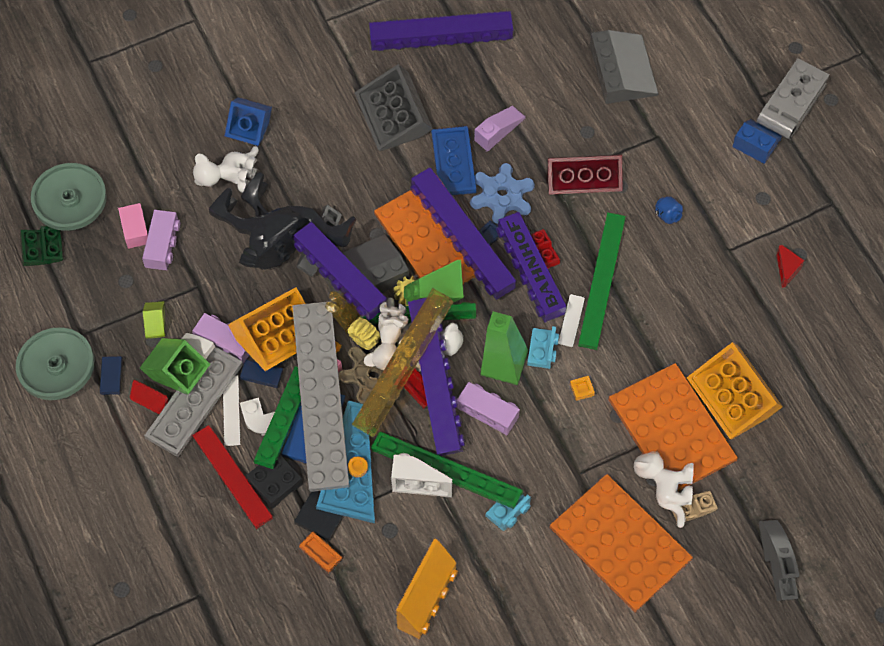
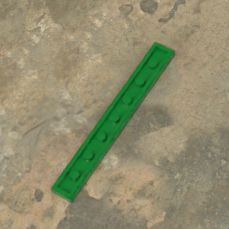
M607 212L579 339V347L594 350L598 348L626 218L624 215Z
M379 432L371 447L372 451L394 459V455L409 454L451 478L452 484L512 509L517 506L523 494L522 489L383 432Z

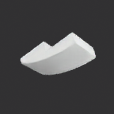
M185 333L182 337L205 359L215 348L213 342L190 333Z

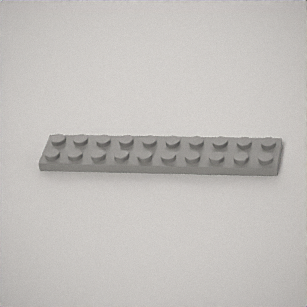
M329 301L292 305L309 492L349 488L332 304Z

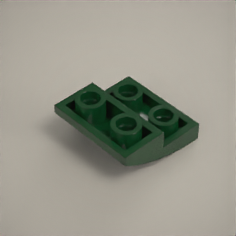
M41 226L40 230L20 231L23 266L45 265L63 260L60 230Z

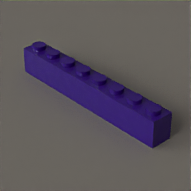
M511 11L369 23L371 51L513 39Z
M429 167L412 177L410 186L412 193L420 197L424 209L431 212L433 221L436 224H440L445 237L452 240L454 249L463 255L464 262L468 267H472L475 277L484 283L487 293L490 296L493 295L497 300L515 289L516 280L433 170Z
M431 297L409 301L408 306L437 455L445 456L463 452L462 446H465V439L463 434L460 435L461 419L459 415H456L455 411L458 404L456 396L452 395L451 389L454 388L453 379L448 375L450 363L444 354L447 347L445 340L441 339L440 332L443 331L441 320L437 318V313H439L437 301L434 302Z

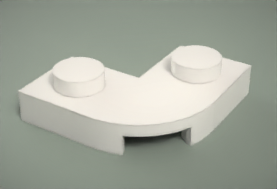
M259 398L241 402L240 406L247 428L264 436L275 412L264 415Z

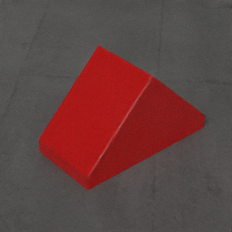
M779 245L776 258L783 288L801 270L804 260L785 246Z

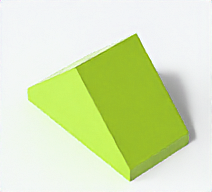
M164 301L145 303L143 319L146 339L165 337Z

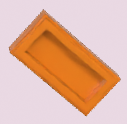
M314 532L299 545V548L327 573H330L342 560V556Z

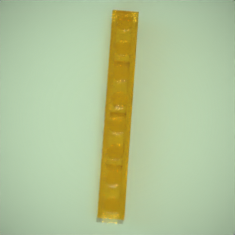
M432 288L353 421L352 425L372 437L375 436L453 304L450 297Z

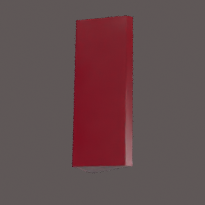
M622 154L548 158V194L622 191Z

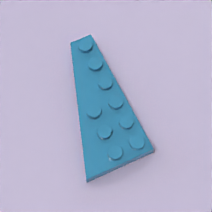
M348 401L343 416L347 467L351 458L359 456L367 461L368 471L364 476L358 478L353 477L348 472L349 488L321 490L316 509L375 523L367 405Z

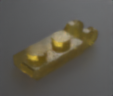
M330 292L329 298L336 302V304L327 302L325 308L332 313L340 326L348 334L347 329L359 317L346 299L337 292Z

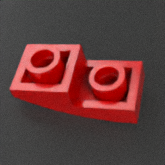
M542 229L530 234L547 269L559 265L560 259L554 251L552 242L545 230Z

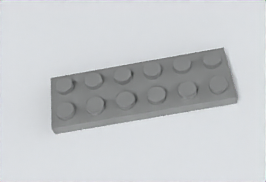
M216 346L206 358L210 366L191 392L187 395L176 391L144 435L145 439L179 457L193 437L192 435L198 430L243 366L241 360Z

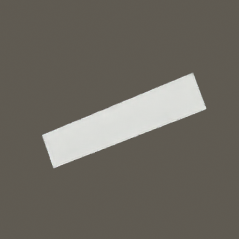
M236 375L223 393L224 446L240 445L238 375Z

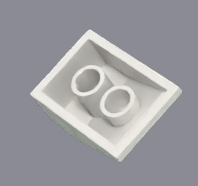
M409 454L394 455L391 475L392 492L452 497L451 478Z

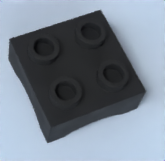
M280 454L273 469L258 465L246 475L250 485L272 509L288 494L303 485L302 478Z

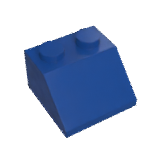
M236 98L231 101L225 136L259 146L269 125L272 107L242 98Z
M750 119L744 122L735 135L733 148L765 164L781 140L782 135Z

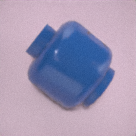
M662 197L657 201L655 213L665 223L672 224L682 218L683 207L673 197Z

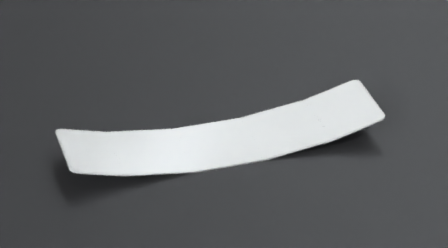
M570 295L558 344L573 347L584 304V297Z

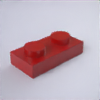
M412 367L398 381L425 409L428 405L422 375Z

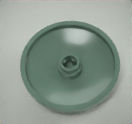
M64 163L48 169L39 176L31 191V204L37 218L48 227L63 231L80 229L92 223L103 211L107 199L106 188L100 175L92 168L78 163Z
M60 327L46 329L32 336L20 349L16 360L17 377L24 389L37 398L44 400L63 399L78 392L88 382L94 369V353L89 342L80 333L72 329Z

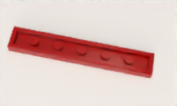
M208 425L193 434L194 440L255 529L272 520V515L212 428Z

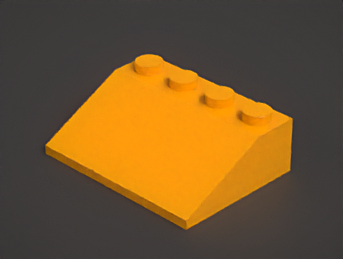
M297 287L228 324L236 341L264 371L297 353L292 305L306 304Z
M733 342L686 377L731 440L768 419L783 407L741 348Z
M435 538L396 609L397 629L417 639H420L422 634L426 635L430 627L428 622L431 616H436L440 608L438 605L440 599H445L449 588H447L449 582H453L458 574L456 561Z

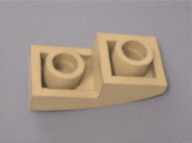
M710 491L692 495V505L681 506L685 513V522L707 515L718 509ZM673 512L674 517L677 521V515Z

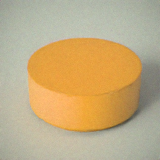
M356 456L350 459L348 462V472L350 475L358 478L367 473L368 463L363 457Z

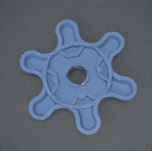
M507 163L500 166L499 174L495 177L478 172L475 175V184L482 188V193L470 200V206L473 209L491 208L493 211L492 220L495 224H498L499 219L506 217V213L510 210H515L521 215H528L531 212L530 204L524 201L522 196L524 193L532 191L535 184L530 178L523 180L512 178L513 169ZM505 189L507 192V194L504 196H501L497 193L498 191Z

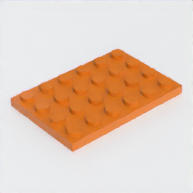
M411 190L374 210L375 216L418 278L428 275L456 260H461L463 284L475 277L472 267L466 265L463 255L454 249L452 240L445 237L440 224H436L433 221L431 212L424 209L418 195L415 196Z
M676 363L609 396V402L642 454L652 451L659 452L663 459L664 469L677 472L682 471L687 464L694 463L693 483L738 459ZM678 484L677 492L691 484Z
M608 474L561 514L549 527L635 613L693 559Z

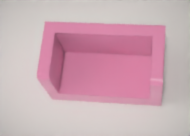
M141 204L118 208L128 249L146 245L148 234Z

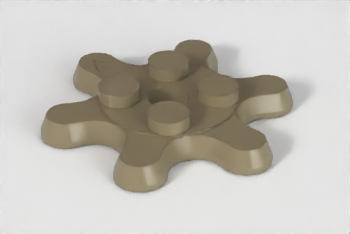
M359 347L350 348L348 355L355 365L352 369L341 370L338 373L339 381L343 384L353 383L359 387L356 398L360 404L368 403L371 400V396L376 393L383 394L389 401L397 400L400 396V391L394 386L393 381L405 374L409 367L407 366L404 370L394 369L386 372L376 366H366L364 358L367 354ZM376 372L379 376L378 378L369 377V373Z

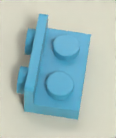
M552 326V331L533 328L527 366L550 369L551 362H555L557 351L553 350V346L558 345L559 338L555 326Z
M522 494L514 509L496 502L486 513V517L502 531H505L507 527L511 528L518 520L517 517L521 513L525 514L529 510L531 497Z

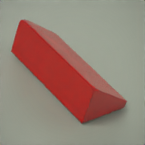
M137 380L133 381L130 399L160 414L169 402L168 397Z

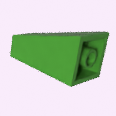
M493 311L487 328L481 376L518 385L528 354L527 346L512 316Z

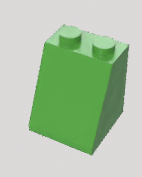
M456 260L406 285L404 289L406 305H408L409 301L431 297L434 302L437 301L438 305L452 304L464 298L461 260Z
M162 338L140 369L153 381L188 395L210 366V363L185 339Z

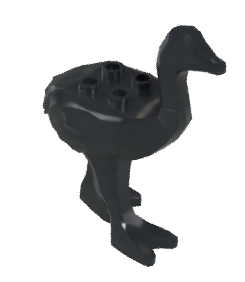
M258 172L241 195V198L255 210L256 217L240 218L230 213L237 203L234 197L231 198L232 190L230 188L225 189L209 207L211 216L228 223L239 233L250 236L249 247L243 250L239 263L246 267L260 268L261 270L280 266L283 262L287 261L297 250L294 246V234L310 222L338 247H346L349 244L352 228L356 222V218L352 216L342 224L332 227L327 225L312 208L303 206H286L271 212L266 211L260 202L269 185L263 182L264 174Z

